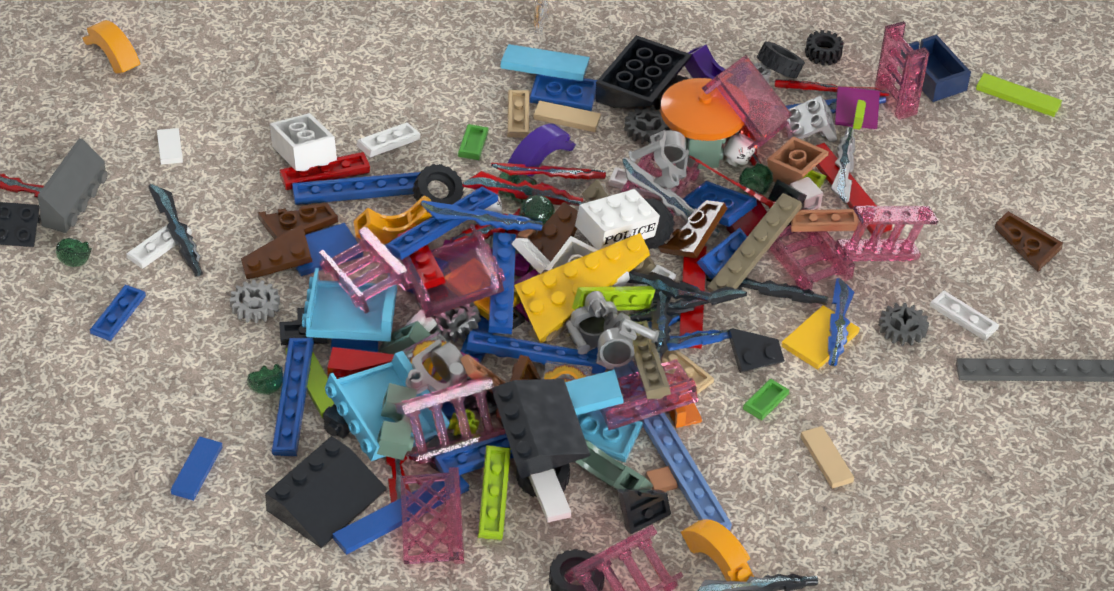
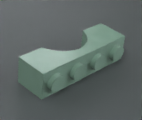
M585 439L591 456L574 461V463L615 490H651L653 484L630 467L616 461Z

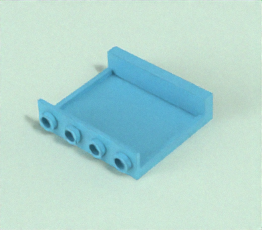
M315 268L314 277L309 279L307 301H305L304 314L302 316V327L306 328V337L390 342L397 296L398 273L388 272L387 284L319 280V268Z
M403 351L395 353L390 363L337 379L334 373H330L325 386L327 396L333 400L339 415L343 416L350 432L355 435L362 451L367 454L371 461L386 457L377 454L380 447L377 443V437L383 421L395 422L391 418L381 416L383 398L389 383L405 387L406 378L409 372L413 370L411 362ZM428 389L416 395V400H419V407L417 413L413 415V418L417 419L415 431L410 436L414 438L413 447L430 442L435 436L446 433L450 424Z

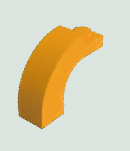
M103 20L87 28L88 35L82 37L86 45H98L108 57L115 73H123L141 64L130 41L113 22Z
M423 196L410 209L394 216L382 215L367 208L353 221L356 237L376 245L391 242L398 237L397 234L412 229L432 217L426 208L432 212L433 208L426 204H421V201L431 202V199Z
M703 519L681 531L689 550L692 553L701 552L711 557L720 568L726 581L747 582L750 576L754 577L747 563L750 559L748 553L738 539L720 523L710 519ZM753 581L752 583L747 584V585H732V586H729V587H730V588H736V587L751 586V585H753L754 583H756V581Z

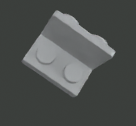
M818 96L783 112L789 140L793 136L803 139L817 132H820L822 137L826 136L829 142L838 140L832 112L822 96Z

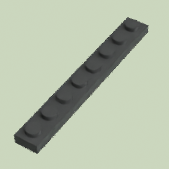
M957 358L956 360L958 378L965 381L1114 382V360Z

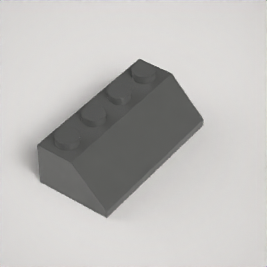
M79 138L38 194L41 224L43 227L67 233L70 227L76 225L79 214L85 212L88 201L96 196L100 184H104L107 180L108 172L105 168V161L83 139Z

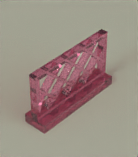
M675 359L662 364L664 372L676 369L673 374L665 373L667 380H669L670 395L660 399L647 400L645 391L636 390L638 386L643 387L639 372L617 378L621 394L624 395V403L599 410L610 431L697 402L695 381L692 377L689 378L678 360ZM626 384L631 385L630 388L621 387Z
M459 467L449 468L448 473L400 476L404 565L443 561L465 564ZM445 481V486L439 492L430 487L434 482ZM417 483L421 488L412 494L406 489V484ZM425 491L434 496L427 504L418 498ZM438 500L446 505L440 513L431 508ZM413 502L422 507L415 515L407 510ZM426 511L435 517L428 525L419 519ZM439 521L447 526L441 534L432 529ZM414 523L423 528L416 536L408 532V529ZM427 532L436 538L429 546L420 541ZM442 542L448 547V553L437 554L433 549ZM415 544L424 550L420 555L409 556V550Z

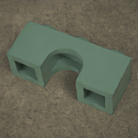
M389 383L383 398L381 416L391 418L395 422L383 421L377 437V443L380 446L377 454L404 460L407 451L411 452L414 438L410 436L411 433H414L417 419L413 418V415L417 413L419 407V400H416V389Z

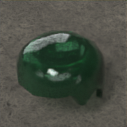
M757 163L751 168L746 167L739 176V184L761 195H765L773 183V172L768 166Z
M535 194L530 195L523 201L519 216L527 217L533 221H540L543 226L555 213V209L547 197Z
M65 238L57 243L56 255L64 265L80 267L88 261L92 248H89L88 242L82 243L77 239Z
M275 364L273 369H268L263 365L259 371L248 374L247 385L249 389L261 395H270L278 391L283 382V367Z

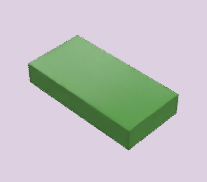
M468 124L458 151V157L479 160L489 128Z
M770 378L743 405V410L762 421L789 394V389Z

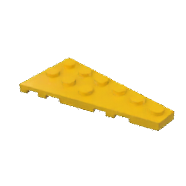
M641 233L514 285L539 343H543L546 337L554 330L558 331L563 326L562 324L571 317L572 312L575 311L572 306L578 287H612L618 282L617 279L626 272H630L650 256L649 249Z

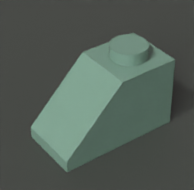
M416 321L393 331L391 341H383L378 351L386 354H395L403 351L410 360V357H413L412 351L416 344L427 340L435 341L436 339Z

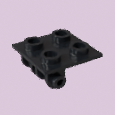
M0 202V245L34 247L37 224L41 222L39 205Z

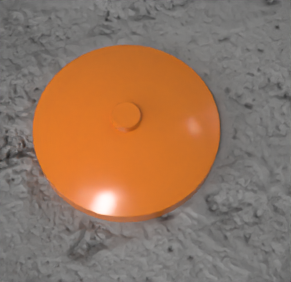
M693 78L680 81L665 91L661 99L660 112L663 121L671 130L680 132L690 139L714 141L730 137L744 126L747 117V103L738 90L724 82L707 78Z

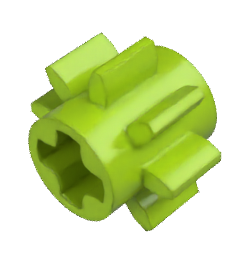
M460 410L458 413H453L448 428L454 429V436L461 434L466 439L471 435H476L480 420L475 419L474 413L470 410Z

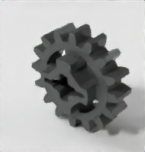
M643 106L642 110L636 107L634 112L629 111L628 116L625 117L624 131L627 132L628 137L633 136L634 142L641 140V144H644L645 141L651 144L650 136L663 130L670 131V128L661 117L660 110L654 111V107L647 109L646 106Z
M465 298L461 302L455 299L454 303L451 304L448 301L446 302V307H439V313H433L437 325L432 330L440 341L444 339L447 343L451 339L454 343L457 342L458 338L465 340V335L469 334L472 329H478L477 322L481 321L477 306L474 305L473 301L467 302Z
M894 303V308L887 306L886 311L882 310L878 326H880V333H885L884 338H892L893 344L899 341L901 346H904L905 342L912 346L914 340L920 343L921 339L926 337L929 322H927L928 316H922V309L916 311L915 305L907 307L906 303H903V306Z

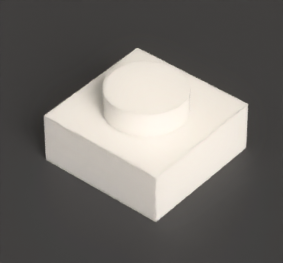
M420 310L405 326L418 321L430 332L437 323L431 316Z

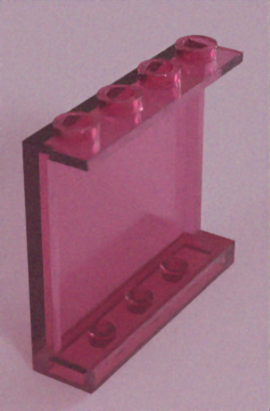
M747 55L743 56L702 87L706 94L718 88L757 140L747 147L749 150L755 145L757 148H760L768 142L775 134L789 124L787 119L792 116L791 112Z
M473 224L470 225L472 236L431 250L444 275L446 282L444 284L426 290L410 257L407 256L402 260L399 259L401 269L426 318L504 291L502 282L506 280L503 270L498 267L497 260L494 255L492 256L488 243H485L482 232H477Z

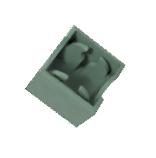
M685 137L686 149L689 150V155L711 168L719 167V161L723 160L724 156L721 145L725 144L726 138L714 141H701ZM688 157L686 170L707 169V167Z

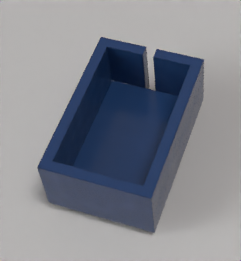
M937 34L921 39V43L915 41L902 46L899 66L932 102L968 90L971 71Z

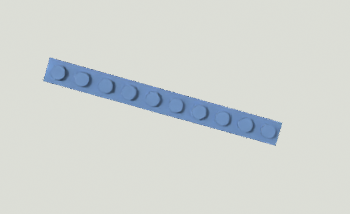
M633 360L621 367H614L612 370H615L621 391L639 421L643 422V428L666 466H669L677 485L698 520L710 519L731 530L732 523L656 399L647 400L638 369Z

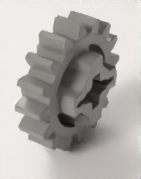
M252 280V284L244 281L243 287L237 285L236 291H231L230 307L232 308V313L237 314L238 319L245 317L247 323L250 319H254L255 323H258V319L267 321V316L274 317V311H279L280 295H278V289H273L271 283L266 286L263 280L259 284L255 280Z

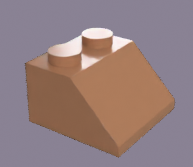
M793 136L767 159L768 179L774 182L778 179L790 185L803 178L828 156V151Z

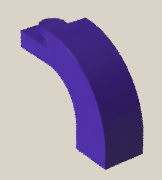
M707 45L693 48L687 52L692 55L685 68L692 78L714 79L737 89L745 82L744 78L751 74L747 67L737 70L724 69L715 61Z
M545 124L532 131L521 141L508 163L525 164L526 167H539L543 160L553 151L559 149L572 151L576 144L570 140L571 136L557 125ZM513 168L515 171H530ZM526 174L522 176L533 177L535 174Z

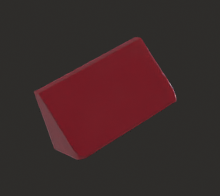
M757 201V206L730 227L726 226V230L732 234L740 227L749 236L767 213L763 204Z

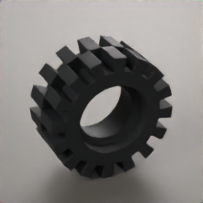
M820 30V33L815 31L814 35L811 33L807 37L806 57H809L810 61L815 60V64L821 62L822 66H825V63L828 66L832 65V62L836 64L842 57L844 42L841 41L842 38L840 36L837 37L836 33L832 35L831 31H827V33H824V30Z

